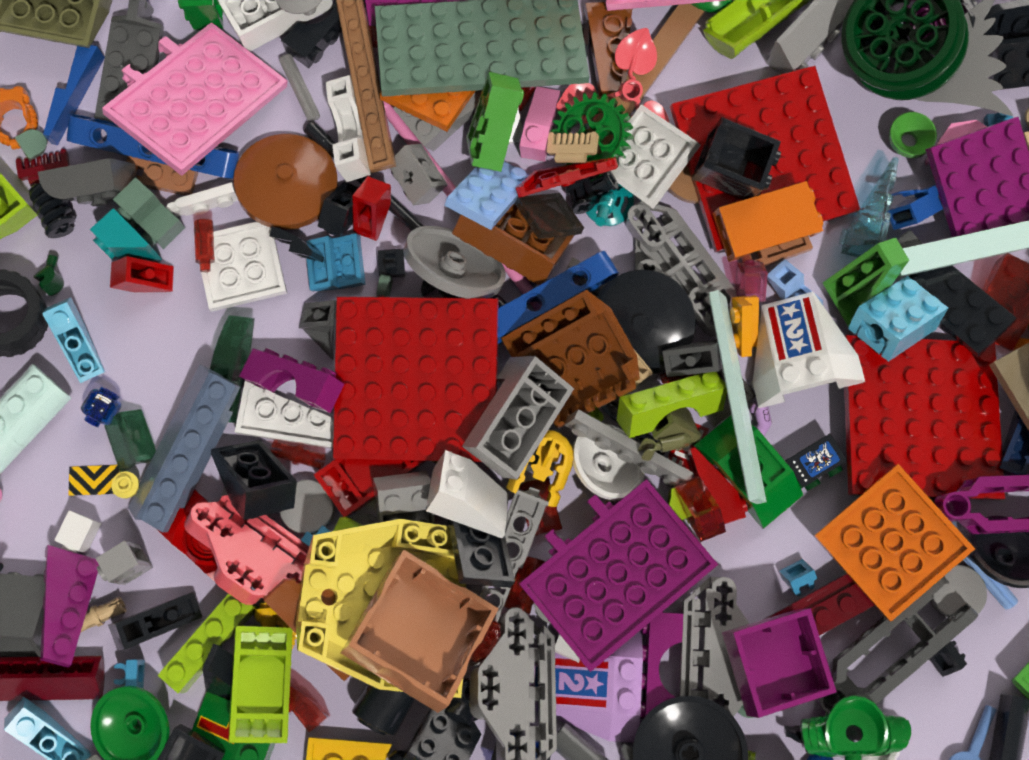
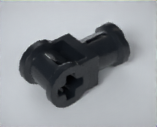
M608 171L594 179L588 177L566 186L565 192L571 198L573 213L583 214L590 211L594 205L599 203L602 194L611 189L614 191L618 189V183L612 172Z

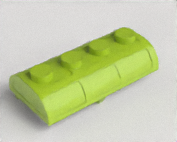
M734 0L705 21L706 28L703 32L709 44L717 52L733 59L811 0Z

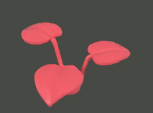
M642 28L630 33L617 46L615 63L620 69L628 70L630 80L622 83L617 92L607 95L609 99L620 97L624 102L634 101L636 110L640 106L639 98L642 95L643 87L632 73L634 72L637 75L647 74L655 67L657 62L656 47L648 28ZM590 83L571 84L563 92L556 104L557 111L566 112L565 103L573 106V97L583 101V93H586L589 99H592L593 93H597V91ZM652 100L643 104V106L669 122L668 115L661 104ZM598 113L597 115H595V117L593 118V121L597 118V116L599 115V113ZM583 115L582 120L586 124L588 121L586 115Z

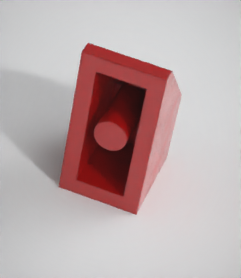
M367 176L353 194L354 233L374 241L378 240L391 205L390 184Z
M130 256L123 257L111 262L110 288L129 292H172L174 266Z

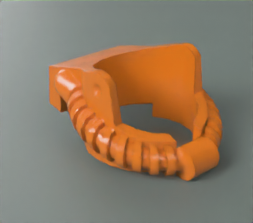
M15 86L13 89L0 88V143L11 146L12 150L21 148L15 139H11L8 135L1 132V123L4 119L2 116L13 109L23 111V116L27 122L23 132L38 128L36 111L30 104L28 92L21 86Z

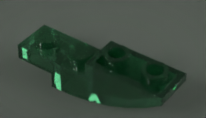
M232 315L228 316L222 328L210 369L240 386L229 409L233 412L229 422L236 423L242 378L239 376L251 352L255 318Z

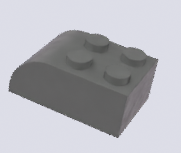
M107 158L38 172V177L42 188L54 198L76 201L78 204L91 203V206L107 205V200L114 199L135 177L137 178L135 164Z

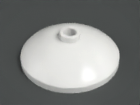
M606 424L609 427L617 430L618 432L626 435V433L620 428L610 424ZM577 436L572 446L574 470L585 487L597 496L608 500H622L643 482L645 473L638 465L622 461L616 453L597 447L594 441L586 437Z

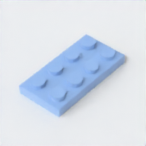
M505 161L501 172L475 167L447 197L444 206L492 230L519 198L516 187L530 174L526 173L522 168L514 167Z

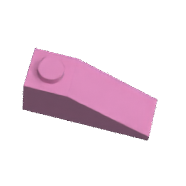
M536 87L520 141L521 158L546 162L548 136L550 131L553 130V120H555L557 113L556 104L561 95L560 90Z

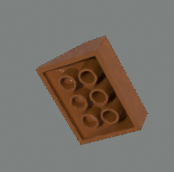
M524 196L516 200L492 230L460 215L452 234L460 238L461 241L482 251L485 255L501 262L507 268L523 275L529 281L541 285L549 278L580 227L531 198Z

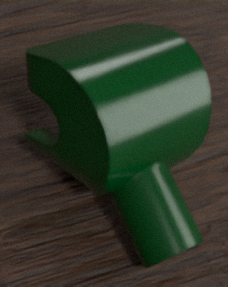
M48 255L45 267L33 276L40 282L39 286L49 296L56 295L64 286L62 276L55 271L58 257L54 255Z

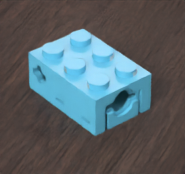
M906 276L860 305L848 329L854 334L857 333L861 340L878 354L881 353V356L889 362L935 331L948 307L921 287L916 281Z

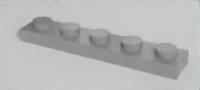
M579 409L570 414L566 419L564 426L570 428L573 434L579 437H586L594 441L597 447L616 453L622 461L638 465L644 473L658 476L668 486L678 487L689 483L693 472L655 452L651 460H643L641 457L645 450L638 451L640 443Z

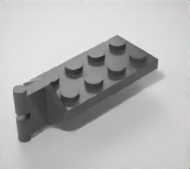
M129 0L127 15L114 16L111 19L94 116L96 119L112 122L103 114L102 107L128 88L127 83L122 79L123 68L130 64L131 69L144 74L158 64L160 53L158 41L162 39L164 27L159 23L150 21L154 9L146 0Z

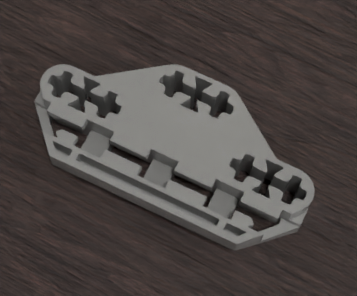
M643 201L632 206L627 215L626 227L635 239V270L657 271L677 281L685 289L693 303L697 325L706 335L710 337L716 336L714 324L711 325L709 323L710 320L713 321L712 310L709 313L706 312L709 307L711 308L709 292L718 290L726 296L730 314L732 297H736V289L676 209L662 205H656L652 209ZM651 211H658L664 215L662 222L665 226H661ZM677 234L679 237L676 238V241L686 253L684 256L670 240ZM649 236H650L651 239L657 238V239H658L657 243H656L655 240L649 241V240H648V239H649ZM697 263L700 264L697 270L707 282L705 285L692 269ZM702 299L704 302L702 304L700 302L695 304L694 300Z
M709 577L682 601L683 636L680 647L679 696H698L713 701L720 694V698L725 700L724 705L721 706L734 717L742 707L743 702L722 632L747 625L749 622L736 604L737 588L734 581L727 577ZM723 583V587L728 588V593L723 594V602L729 601V606H722V614L727 616V621H723L722 625H720V620H716L715 615L721 613V605L714 607V601H721V592H717L716 587L721 586ZM706 589L705 611L707 613L695 612V610H700L701 603L698 598L695 600V597ZM694 626H704V650L706 652L693 651V649H699L700 627ZM693 665L706 666L703 667L702 690L705 691L692 690L697 689L698 666Z
M511 608L499 617L496 625V644L482 663L470 674V712L476 719L485 720L496 736V760H547L557 750L555 636L545 626L538 628L534 621L528 617L527 613L520 608ZM535 634L537 636L538 648H529V644L534 643ZM534 663H538V687L529 686V683H534ZM535 702H538L539 726H530V723L535 722ZM535 742H539V756L535 759Z

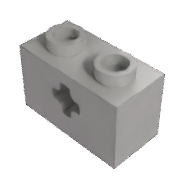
M422 144L404 145L395 155L396 167L390 168L413 206L430 203L447 186L446 181Z

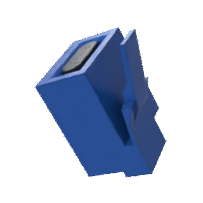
M933 185L921 190L900 191L891 194L892 196L902 195L904 197L915 195V197L905 200L886 212L893 229L896 230L918 224L941 211L943 207L938 197L937 187Z

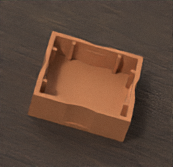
M403 549L392 562L343 647L341 654L439 713L449 706L467 671L471 655L482 642L499 608L467 588L452 583L440 574L438 570Z

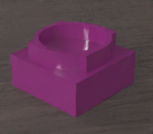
M811 608L792 610L722 632L747 716L760 718L837 692Z

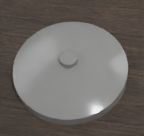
M423 226L409 233L403 247L404 257L413 271L423 280L446 293L466 299L491 298L499 293L506 278L502 263L485 255L472 245L461 241L460 238L452 234V229L439 226Z

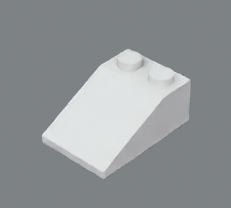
M445 450L432 471L426 511L503 538L505 536L509 494L472 460Z

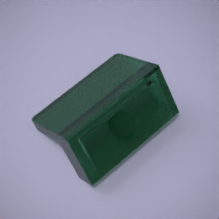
M142 409L118 412L108 423L104 424L120 472L128 471L136 464L151 462L156 449Z

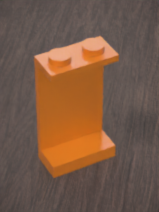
M807 181L719 207L712 213L728 262L738 260L744 255L806 236L813 237L823 231V218L816 210L814 204L815 194L812 188L808 186Z

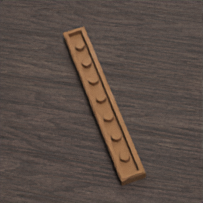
M336 0L369 170L375 173L396 167L384 101L380 100L381 86L363 0Z
M692 4L678 5L652 40L657 51L655 67L644 75L632 73L643 87L642 95L639 98L640 102L705 11L696 8ZM615 97L618 102L617 106L622 104L625 108L624 113H628L630 116L635 110L634 101L624 102L620 97ZM599 113L594 122L602 120L603 113ZM591 127L588 129L589 133L593 132ZM608 135L605 137L603 145L610 144L614 136ZM598 144L597 153L601 154L602 151Z

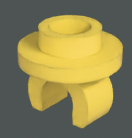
M120 472L112 480V491L120 498H131L139 490V480L131 472Z

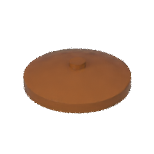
M278 134L257 141L242 154L234 172V188L239 204L253 220L270 228L276 227L282 230H289L310 225L320 218L324 200L338 188V178L335 164L329 153L322 146L300 135Z

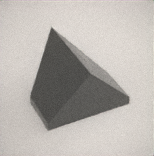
M337 301L304 303L299 328L303 329L333 360L336 350Z

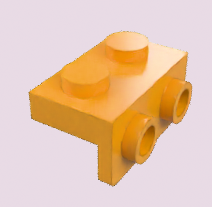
M756 295L732 297L730 319L737 353L741 357L752 356V347H757L759 298Z

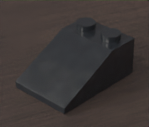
M261 440L211 449L212 458L231 504L244 520L294 508L297 480Z

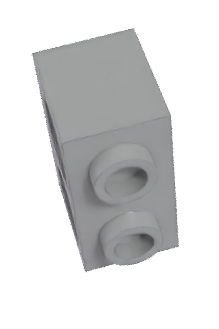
M128 541L121 542L95 558L99 564L97 571L104 581L108 580V582L126 585L153 568L142 547L139 544Z

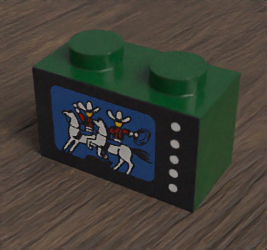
M830 433L786 459L785 462L794 471L800 488L804 487L806 491H809L821 484L818 478L825 474L830 478L842 471L841 465L847 462V458Z

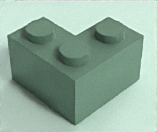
M136 177L113 199L119 206L116 211L135 230L140 227L145 232L142 236L152 246L157 243L162 249H165L185 229L180 220L161 204L157 197Z

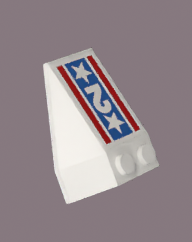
M814 292L762 305L753 375V386L759 408L785 402V394L837 382L838 389L865 382L858 354Z

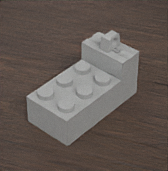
M536 356L510 357L504 368L497 376V380L502 385L462 445L463 448L502 478L518 479L574 390L571 385Z

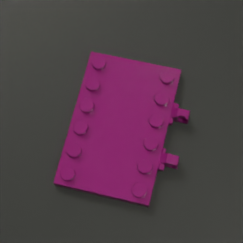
M647 479L614 506L610 501L604 505L596 494L587 500L586 503L590 504L596 514L592 518L594 523L572 541L570 538L563 541L556 535L554 529L545 535V539L552 546V549L548 551L552 557L519 583L589 672L594 670L718 565Z

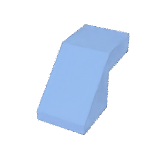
M786 259L766 275L767 280L781 300L812 292L804 285V274ZM817 296V298L820 300V302H821L822 305H823V300H822L820 297Z

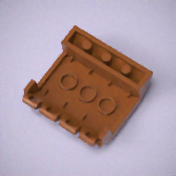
M588 290L581 292L501 338L511 357L536 356L574 388L554 420V425L557 428L564 426L567 417L578 409L588 414L595 410V406L600 408L615 400L616 394L621 397L635 390V381L640 379L637 354L612 309Z

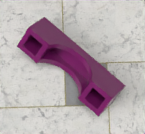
M265 348L264 352L252 349L239 377L273 393L285 382L295 380V397L311 407L331 413L344 386V383L335 378L337 375L335 372L324 367L320 371L316 370L317 367L306 361H302L299 364L298 360L285 354L281 358L278 353Z
M661 612L642 628V634L647 635L646 645H642L645 673H642L644 700L641 702L640 719H644L658 704L675 697L665 689L660 680L659 664L663 654L671 646L682 642L683 614Z

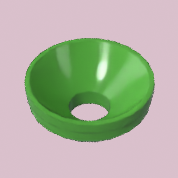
M907 112L898 116L889 130V141L892 148L898 154L907 158H918L925 155V149L933 147L937 139V131L933 122L927 116L917 112ZM905 134L912 135L915 138V145L906 146L902 142V136Z

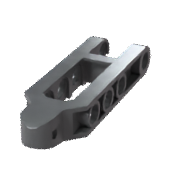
M945 576L942 577L893 621L889 622L883 616L833 659L832 678L837 692L818 698V704L824 711L830 713L829 710L833 708L835 703L853 695L866 697L875 704L879 703L978 617V614L967 603L958 608L933 630L925 623L917 612L933 599V594L945 584L950 583ZM904 620L921 641L867 687H857L847 676V671H849L847 668L862 655L866 656L869 654V649L883 637H889L891 635L890 631Z

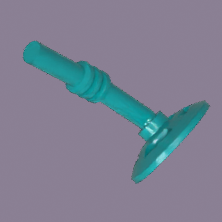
M618 184L621 187L619 191L611 189L602 194L599 203L594 205L586 214L597 226L621 224L627 219L629 209L634 206L633 194ZM624 197H627L628 204L622 213L620 210L624 205ZM617 198H620V204L617 207L616 201ZM613 214V218H607L608 215Z

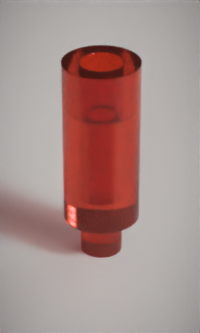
M197 219L194 221L195 262L200 264V272H210L211 264L215 262L213 221L210 219Z

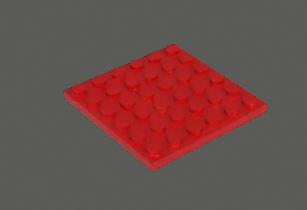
M816 66L670 105L676 128L701 145L687 163L691 178L709 131L723 117L781 141L778 148L781 151L780 158L776 166L771 167L769 175H772L771 183L766 191L763 190L760 195L807 181L808 186L812 188L815 194L814 204L817 212L821 214L823 222L854 214L861 210ZM748 162L743 177L752 179L757 165ZM692 180L714 253L722 251L724 247L712 213L719 207L742 201V199Z
M337 297L335 373L337 375L335 378L344 383V386L334 405L333 459L439 461L446 450L468 458L473 462H481L463 448L462 445L497 393L499 299Z
M845 335L859 356L865 378L864 383L844 387L848 495H862L897 464L903 468L929 498L957 492L965 480H973L983 476H1004L1003 470L999 468L1002 459L998 379L989 364L996 361L995 343H992L979 357H976L959 341L921 339L888 362L881 356V353L878 354L857 335ZM1005 492L979 493L978 496L969 499L1004 500Z

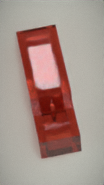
M290 683L289 715L293 712L308 732H312L326 721L330 715L305 691Z

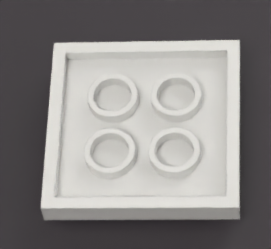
M641 104L628 121V123L633 125V129L627 132L631 133L634 138L626 140L631 149H623L622 152L626 158L618 157L616 160L619 166L617 169L611 170L619 185L654 209L701 145Z
M252 222L194 236L208 307L211 312L287 294L276 240L270 237L272 228L258 222Z

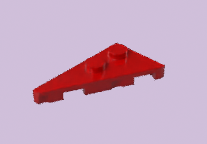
M616 157L534 170L516 187L518 197H524L557 186H569L578 180L618 168Z

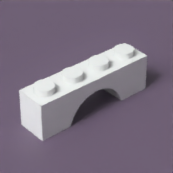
M350 75L327 81L328 104L333 113L338 131V143L332 144L335 167L346 182L370 176L352 79Z

